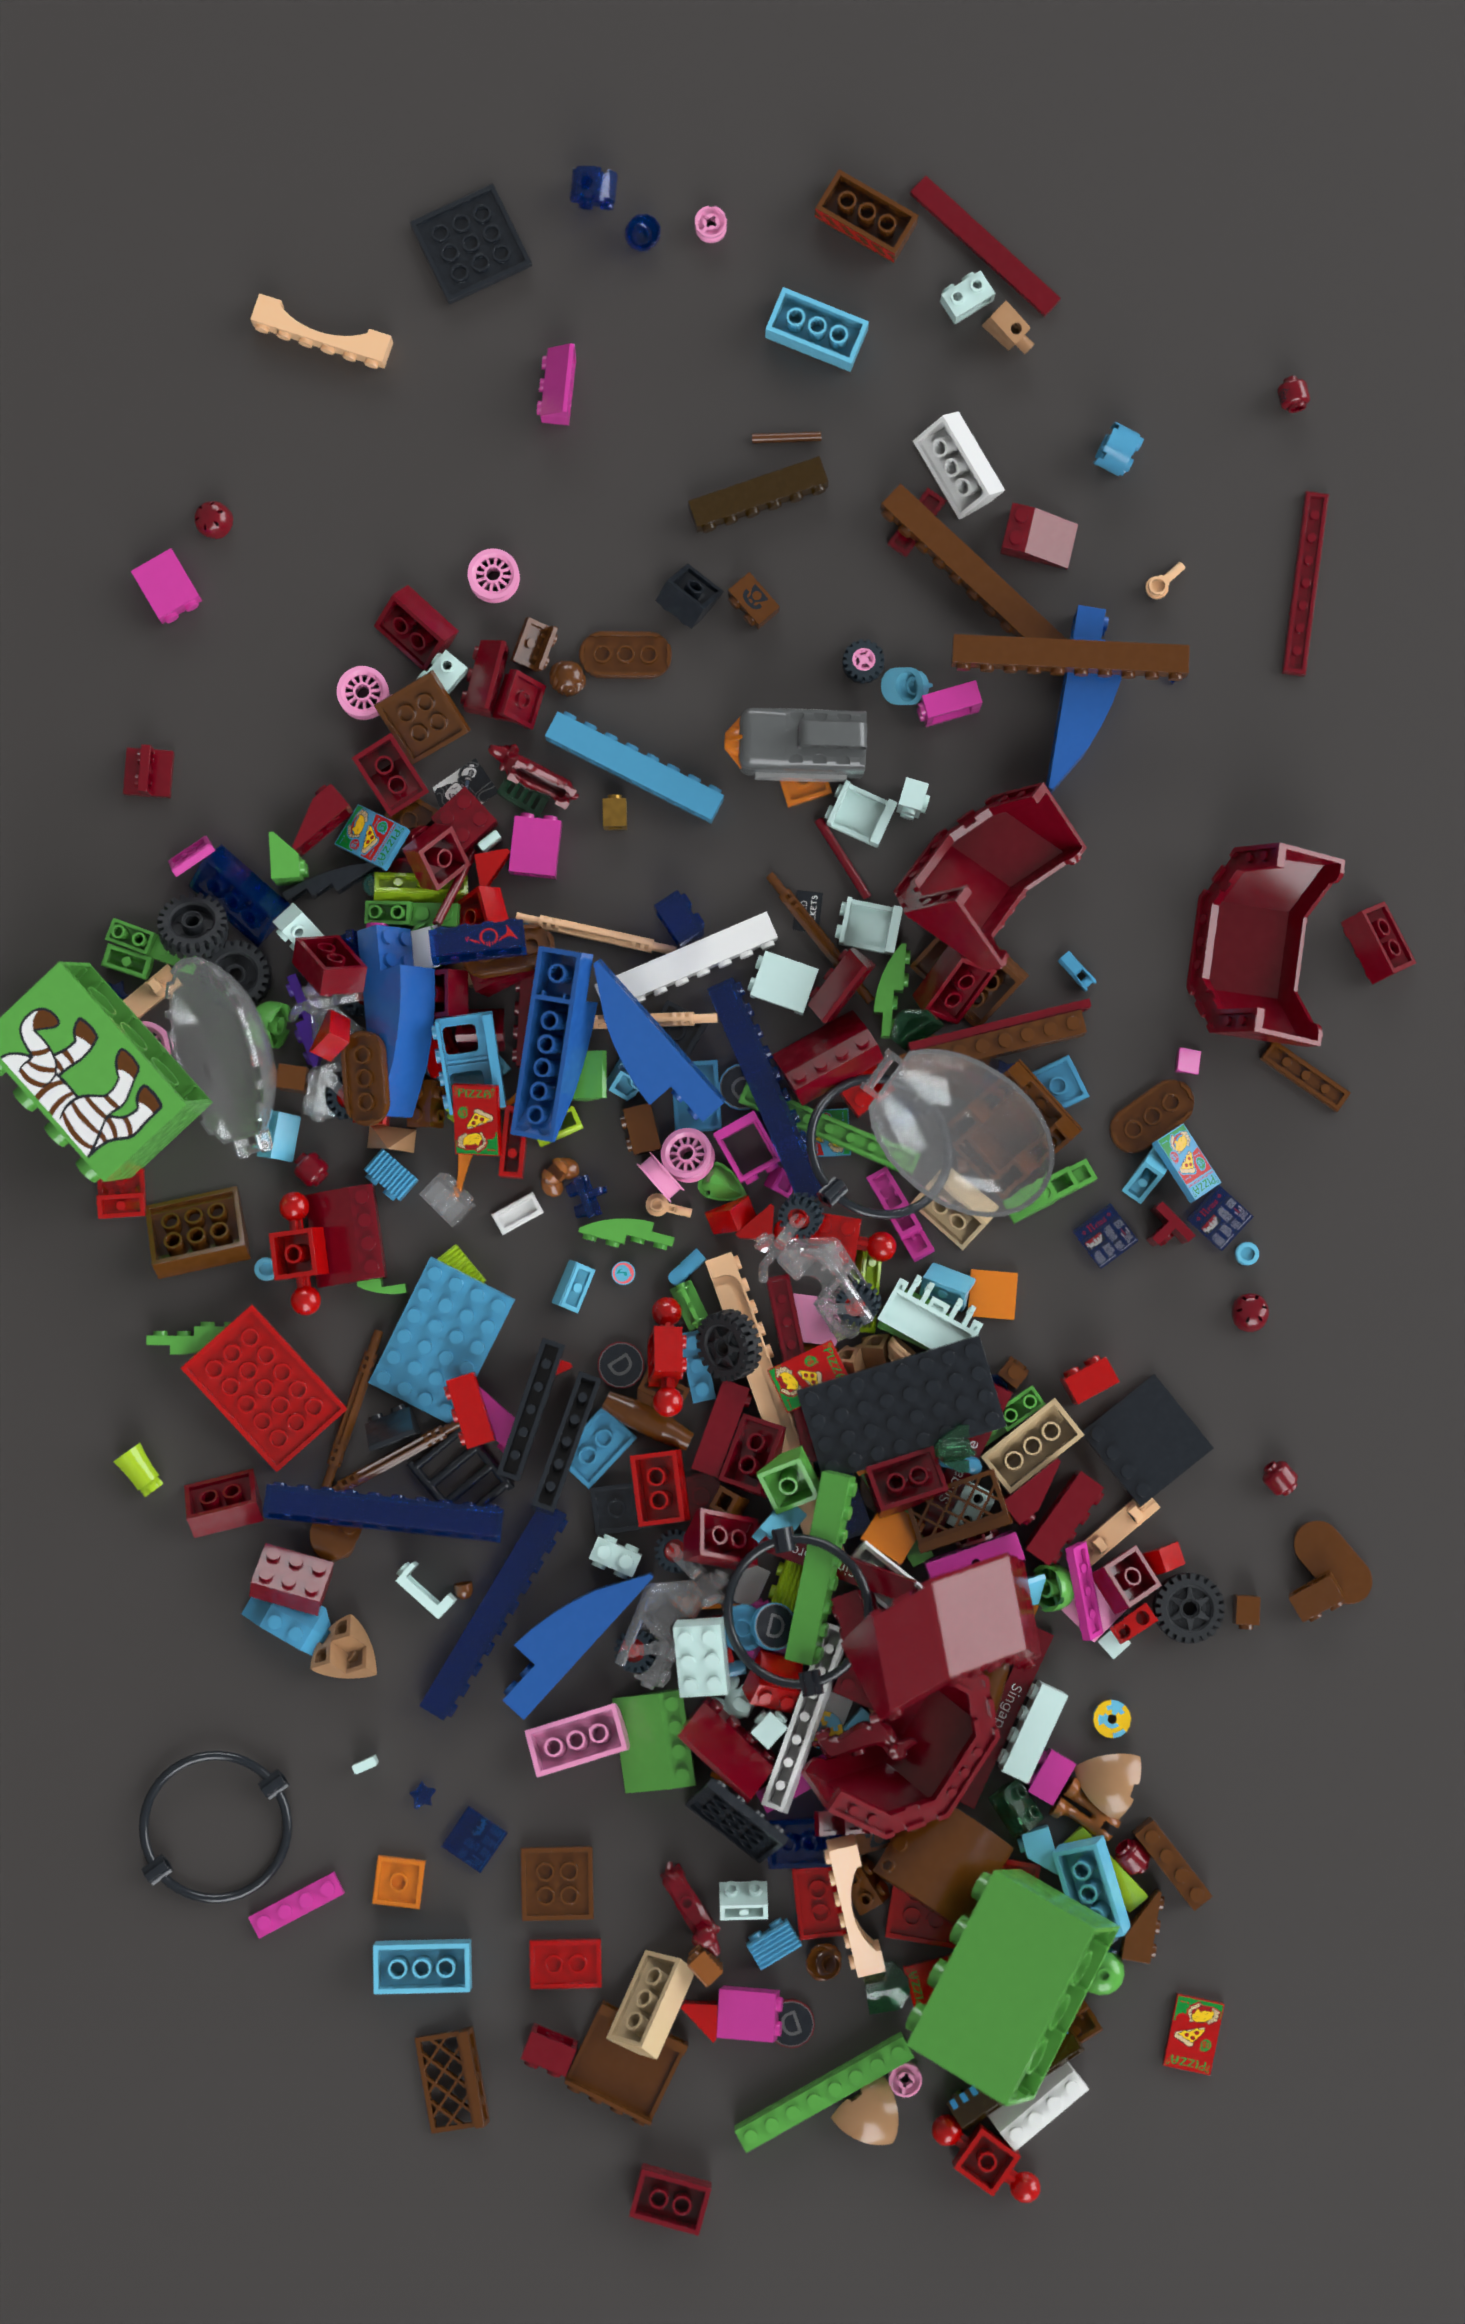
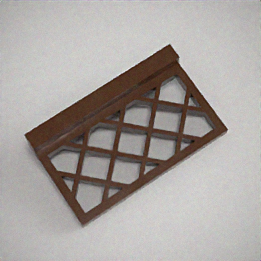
M995 1469L947 1484L949 1489L953 1487L954 1489L952 1493L949 1491L945 1492L950 1495L945 1508L934 1503V1498L925 1501L928 1504L922 1515L914 1512L913 1507L907 1509L918 1541L917 1545L920 1554L1013 1524ZM991 1475L993 1481L990 1493L977 1487L981 1478ZM977 1480L975 1485L969 1483L971 1481ZM966 1484L973 1488L967 1500L955 1495L959 1485ZM975 1490L988 1496L982 1508L970 1502ZM994 1490H996L998 1497L992 1495ZM953 1497L965 1503L960 1515L947 1510ZM990 1498L1000 1502L1002 1512L992 1514L985 1510ZM931 1505L943 1511L937 1523L925 1517ZM968 1505L980 1510L975 1521L971 1522L963 1518ZM983 1512L989 1515L987 1517L981 1518ZM946 1513L958 1518L954 1528L948 1529L940 1525ZM916 1516L921 1518L919 1523L917 1522ZM923 1520L935 1525L932 1534L924 1538L920 1531ZM961 1520L966 1522V1524L958 1526ZM938 1528H941V1529L945 1530V1531L936 1533L937 1530H938Z
M473 2026L465 2027L461 2030L415 2037L431 2134L473 2127L475 2129L484 2128L490 2122ZM457 2037L458 2048L454 2053L443 2045L447 2038ZM431 2041L437 2046L432 2056L423 2051L422 2042ZM440 2049L451 2056L445 2067L434 2059ZM453 2059L462 2065L463 2071L459 2076H456L447 2069ZM430 2063L442 2070L436 2080L427 2073ZM444 2073L455 2080L450 2090L438 2083ZM458 2083L466 2088L467 2095L463 2101L452 2093ZM434 2087H437L446 2094L440 2104L432 2099L431 2092ZM448 2097L459 2104L454 2114L443 2107ZM462 2107L470 2112V2122H463L456 2117ZM440 2110L450 2120L447 2125L437 2127L435 2116Z

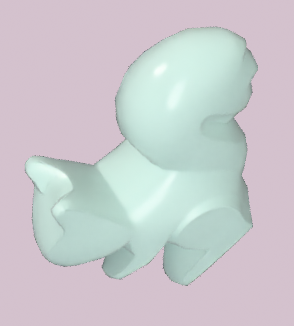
M739 1676L730 1677L731 1688L728 1695L724 1699L719 1697L711 1698L720 1701L724 1710L729 1715H734L738 1719L748 1718L755 1705L749 1704L742 1690L743 1685L738 1687L740 1683Z

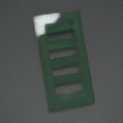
M506 776L497 794L539 818L550 798L541 792L524 786L520 782L508 794L507 790L512 781L508 780ZM520 787L523 788L524 790L521 793L520 797L516 799L515 796L519 791ZM529 792L532 793L527 804H524L523 801ZM539 797V803L537 804L535 809H532V804L534 803L535 799Z

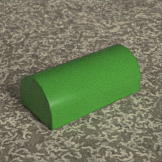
M108 943L101 966L148 980L154 965V958Z

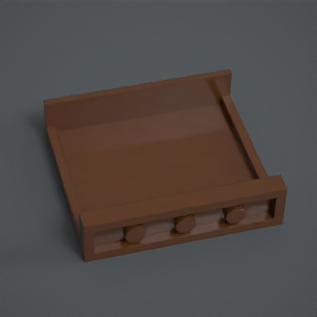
M603 2000L567 2073L564 2083L574 2093L580 2094V2092L589 2095L588 2098L594 2103L601 2105L603 2102L611 2106L610 2110L619 2115L625 2113L632 2116L631 2120L642 2126L646 2123L651 2126L652 2119L682 2056L686 2053L689 2042L669 2033L658 2059L642 2056L606 2038L619 2008Z

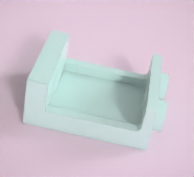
M846 780L844 785L839 784L834 795L838 799L834 806H829L825 814V818L828 819L827 825L878 848L897 806V802L891 799L887 801L850 784V781Z
M848 896L847 902L842 901L839 915L844 916L842 925L837 924L835 938L839 939L838 945L893 955L903 908L896 905L890 907L854 900Z
M765 951L764 956L759 955L755 966L756 969H759L756 978L751 977L747 990L751 991L750 997L790 1009L794 1013L803 1016L819 969Z
M416 1561L411 1564L409 1562L405 1563L396 1573L399 1576L396 1582L437 1619L441 1618L458 1598L450 1592L440 1602L411 1576L412 1571L419 1563Z

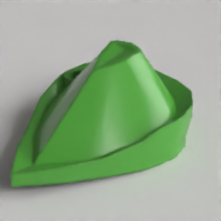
M714 1162L708 1175L698 1181L697 1188L699 1192L708 1199L733 1201L747 1195L735 1174L720 1162Z

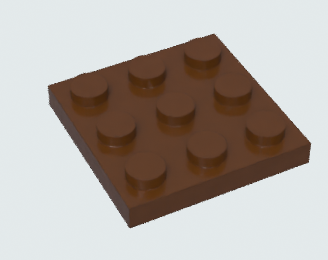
M433 670L374 705L412 765L471 730Z
M593 1846L521 1847L522 1921L594 1919Z

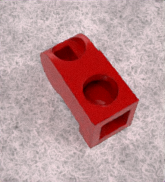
M1143 1603L1109 1629L1117 1641L1123 1644L1157 1622L1158 1619L1147 1603Z

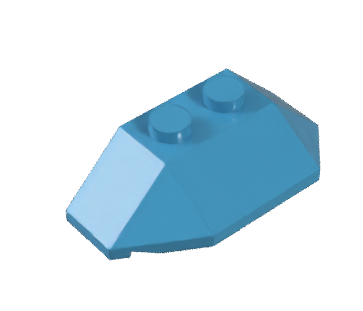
M251 1597L241 1613L262 1629L313 1656L316 1645L319 1642L324 1643L330 1634L328 1629L331 1623L327 1609L324 1606H321L319 1615L315 1616Z

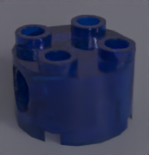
M578 166L576 170L573 168L569 195L570 201L579 203L578 207L584 210H591L592 206L600 207L603 210H613L616 200L618 174L610 169H607V173L601 171L602 167Z

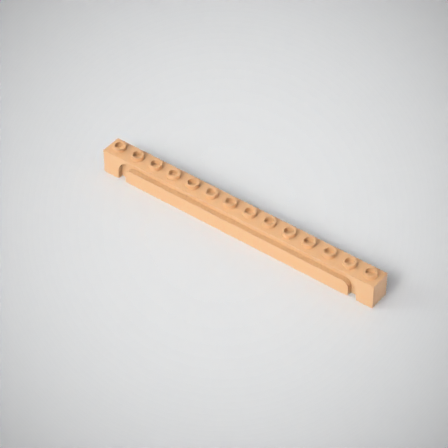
M732 1252L707 1260L705 1264L722 1310L734 1309V1311H741V1314L748 1316L747 1321H753L754 1325L752 1328H757L759 1331L756 1337H761L762 1341L758 1343V1346L762 1347V1352L758 1353L762 1356L761 1361L758 1362L759 1366L754 1369L755 1371L746 1377L761 1419L786 1427L782 1453L797 1448L800 1444L794 1426L793 1411L787 1413L767 1370L773 1368L770 1358H773L774 1354L770 1344L765 1345L762 1336L766 1335L762 1321L759 1323L756 1321L754 1314L758 1313L754 1299L749 1301L746 1292L750 1291L746 1277L741 1279L738 1270L742 1269L738 1255L733 1256ZM816 1500L798 1506L807 1515L800 1524L803 1534L810 1535Z

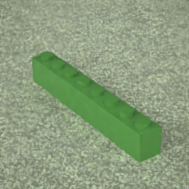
M831 1470L822 1471L810 1535L825 1539L842 1549V1544H845L848 1536V1530H845L847 1520H850L853 1507L850 1506L851 1499L857 1492L856 1476ZM807 1545L785 1654L786 1660L809 1666L818 1664L824 1655L822 1643L829 1630L827 1618L828 1614L832 1612V1593L838 1585L837 1569L842 1564V1561L833 1554L812 1545Z
M899 2032L734 2125L735 2133L747 2153L914 2058L913 2052L907 2046V2041L902 2032Z

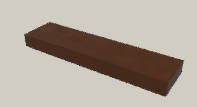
M1271 1042L1260 1057V1060L1335 1112L1340 1110L1351 1092L1280 1043Z

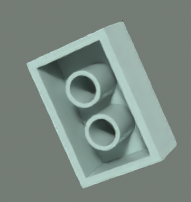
M724 1617L676 1620L673 1626L680 1698L728 1695L731 1682Z

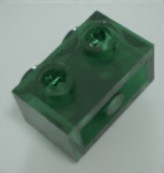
M1014 1779L1002 1785L988 1797L1013 1838L1030 1832L1044 1819V1816L1019 1779Z

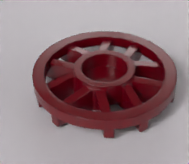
M994 1529L955 1542L956 1547L961 1549L998 1536L999 1532L998 1529Z

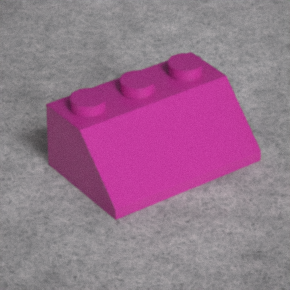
M569 343L548 348L547 356L542 358V370H545V378H540L539 392H543L542 401H538L537 415H540L542 423L569 426L576 367L575 344Z

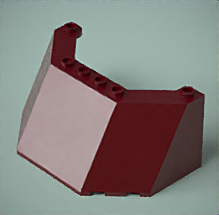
M1044 782L992 795L984 801L986 804L984 807L976 812L972 809L958 818L957 822L959 824L950 830H947L945 827L939 831L893 890L907 917L984 971L990 969L998 970L1007 964L1009 954L1006 950L999 949L994 937L1005 926V921L1015 912L1018 903L1026 897V892L1065 865L1078 863L1082 858V854L1087 849Z
M1280 842L1234 847L1229 854L1231 859L1226 865L1220 866L1211 879L1212 885L1208 890L1204 889L1199 895L1186 988L1189 994L1194 996L1196 1000L1194 1004L1200 1016L1206 1019V1027L1209 1033L1303 1047L1321 1046L1322 1028L1319 1024L1313 1022L1298 994V983L1307 918L1330 887L1343 878L1345 860Z
M1008 1552L933 1577L921 1584L923 1588L912 1594L911 1591H908L892 1600L893 1605L882 1611L881 1608H878L871 1612L840 1643L880 1721L890 1718L891 1721L898 1719L904 1714L903 1710L945 1685L949 1684L950 1687L961 1683L966 1677L971 1680L980 1676L982 1671L993 1672L999 1669L1001 1664L1006 1663L1007 1666L1014 1664L1016 1669H1022L1023 1671H1027L1036 1665L1035 1661L1042 1654L1026 1567L1022 1559L1018 1560L1016 1556H1010Z
M982 1672L980 1676L974 1679L964 1678L961 1683L953 1687L947 1684L903 1710L904 1714L893 1721L890 1718L885 1719V1722L894 1727L898 1739L912 1737L918 1742L908 1749L907 1756L899 1761L892 1760L881 1746L873 1745L865 1748V1753L854 1757L852 1753L825 1759L814 1757L805 1765L801 1772L802 1776L828 1812L885 1840L894 1837L895 1833L904 1830L909 1832L926 1826L927 1822L936 1819L941 1821L949 1818L1000 1739L999 1728L995 1719L994 1701L989 1688L991 1687L989 1677Z

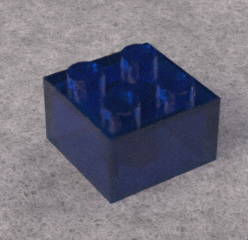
M676 890L655 904L654 910L680 949L704 935L703 928H705V923L698 912L693 914L691 911L692 903L685 893L680 894Z

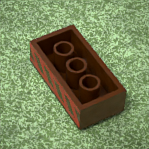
M840 169L835 174L815 208L816 219L892 263L896 261L917 226L919 216Z

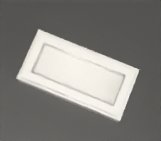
M531 1192L491 1215L502 1235H505L543 1214L544 1211L534 1193Z

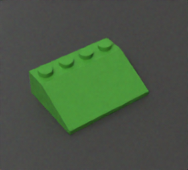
M679 1688L612 1698V1703H616L622 1713L630 1744L629 1750L620 1752L625 1793L696 1786L692 1751L677 1737L687 1720L684 1698H680Z

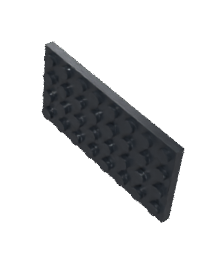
M979 1335L796 1390L821 1473L822 1471L831 1470L848 1475L864 1470L865 1467L931 1446L938 1448L1007 1427Z

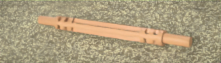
M519 912L516 914L515 921L536 924L542 926L545 930L649 953L655 951L668 954L677 949L676 946L654 942L655 939L544 915L537 917Z
M650 1013L661 1027L695 1026V1023H718L717 1013ZM595 1015L593 1029H608L603 1015Z

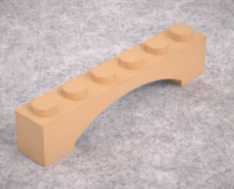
M260 293L250 319L255 329L261 333L268 334V332L277 334V337L286 341H290L291 338L308 348L316 346L321 348L320 350L330 355L337 353L343 355L344 359L352 362L359 360L365 362L366 366L373 369L378 367L385 369L393 345L390 335L369 329L368 333L355 336H337L313 330L292 318L284 310L281 300Z
M851 1834L826 1840L828 1849L823 1851L826 1864H832L833 1871H829L831 1885H837L838 1892L833 1894L836 1907L841 1906L843 1913L838 1915L841 1928H847L848 1934H844L843 1937L846 1949L851 1948L852 1955H848L851 1970L856 1969L858 1978L885 1972L886 1969L879 1940H873L863 1930L851 1906L853 1877L857 1867L862 1866L855 1835Z

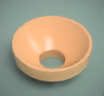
M894 1335L888 1341L889 1355L887 1357L891 1361L916 1354L913 1349Z

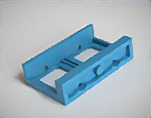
M492 1011L437 1018L435 1025L431 1026L433 1040L437 1039L439 1049H435L437 1063L442 1065L443 1072H439L440 1085L445 1086L446 1095H442L444 1109H449V1114L453 1115L450 1076L454 1073L480 1070L483 1073L484 1084L499 1085L500 1108L506 1107L507 1102ZM473 1024L476 1028L478 1049L471 1052L448 1054L445 1049L443 1029L451 1026Z

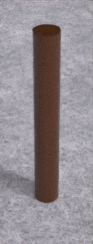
M821 432L752 434V443L821 441Z

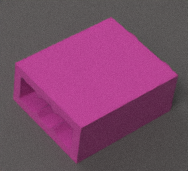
M171 548L131 571L162 624L175 621L179 618V614L184 611L189 612L196 609L202 601Z
M521 813L520 816L514 817L508 870L510 875L556 879L562 822L557 820L558 817L544 815V818H534V814Z
M722 1986L719 1989L717 2038L775 2042L782 2033V2022L779 2021V2012H782L783 1997H780V1990Z

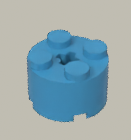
M1115 421L1110 427L1112 429L1111 435H1105L1096 453L1095 458L1097 459L1093 464L1116 476H1123L1125 471L1128 472L1132 466L1134 459L1131 456L1135 451L1139 450L1144 438L1140 437L1139 433Z

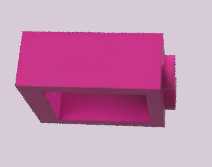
M976 680L922 695L917 708L920 722L924 721L925 727L979 712L983 702Z
M755 1111L713 1133L716 1142L740 1184L746 1182L749 1185L759 1179V1173L766 1170L768 1174L780 1167L778 1163L782 1159ZM754 1124L773 1159L742 1175L723 1140Z

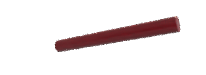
M822 817L817 819L815 824L863 900L868 899L872 896L828 825Z
M471 848L466 856L471 865L455 877L433 920V924L437 925V927H441L475 860L474 854H478L475 849Z

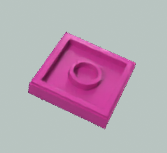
M206 835L169 859L168 863L172 872L177 877L213 853L215 849Z

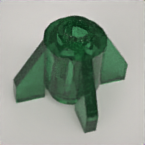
M968 1424L956 1426L939 1438L938 1443H935L934 1446L936 1458H939L940 1462L959 1473L969 1472V1460H965V1458L976 1456L975 1450L971 1448L969 1439H964V1437H969Z

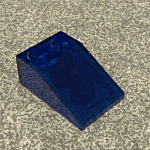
M814 1816L766 1820L772 1825L775 1824L785 1831L784 1835L789 1838L783 1847L768 1857L769 1869L832 1867V1864H826L823 1851L828 1849L826 1840L842 1837V1835L815 1836Z

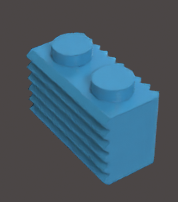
M383 1148L364 1168L368 1173L365 1177L375 1186L380 1183L385 1188L383 1193L392 1201L396 1198L402 1201L419 1181Z
M781 1917L777 1918L769 1924L770 1928L763 1933L761 1930H758L748 1937L749 1941L746 1942V1946L760 1970L765 1969L802 1946V1942L788 1918L784 1920Z

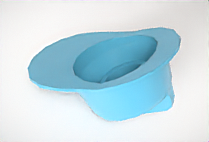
M912 667L891 668L885 672L881 680V690L884 698L889 703L895 705L917 704L921 700L922 695L928 694L929 688L933 687V684L929 683L927 676L922 671Z

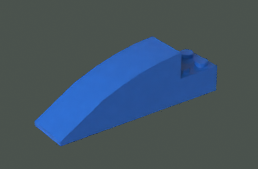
M1078 605L1073 616L1070 639L1105 641L1101 638L1104 636L1105 631H1107L1109 617H1105L1106 609ZM1065 672L1046 787L1051 794L1083 758L1096 737L1112 706L1122 679L1121 675L1101 678L1098 677V674L1088 673V676L1078 677L1074 676V673Z
M373 925L357 931L359 956L367 966L363 992L366 1030L377 1034L383 1040L386 1047L390 1108L386 1116L411 1118L414 1114L427 1069L432 1041L431 1026L434 1023L435 969L414 966L411 929Z
M538 947L510 1131L511 1135L555 1142L582 1072L598 1002L586 1001L593 954L551 947Z
M597 960L594 963L604 1020L616 1051L635 1086L649 1105L667 1089L672 1087L673 1091L671 1093L680 1103L684 1101L689 1106L687 1111L695 1120L700 1119L703 1122L726 1099L603 960Z
M649 1572L598 1587L557 1609L530 1629L514 1646L535 1665L530 1662L519 1674L522 1679L518 1683L514 1680L503 1693L506 1696L503 1701L524 1720L654 1578V1574Z

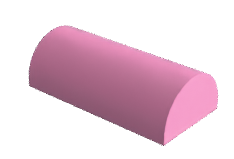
M616 1703L525 1730L537 1777L617 1754L630 1748L626 1725Z

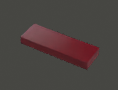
M929 488L925 490L919 499L935 516H937L946 503L944 498ZM897 529L887 545L907 558L916 542L910 537H904Z

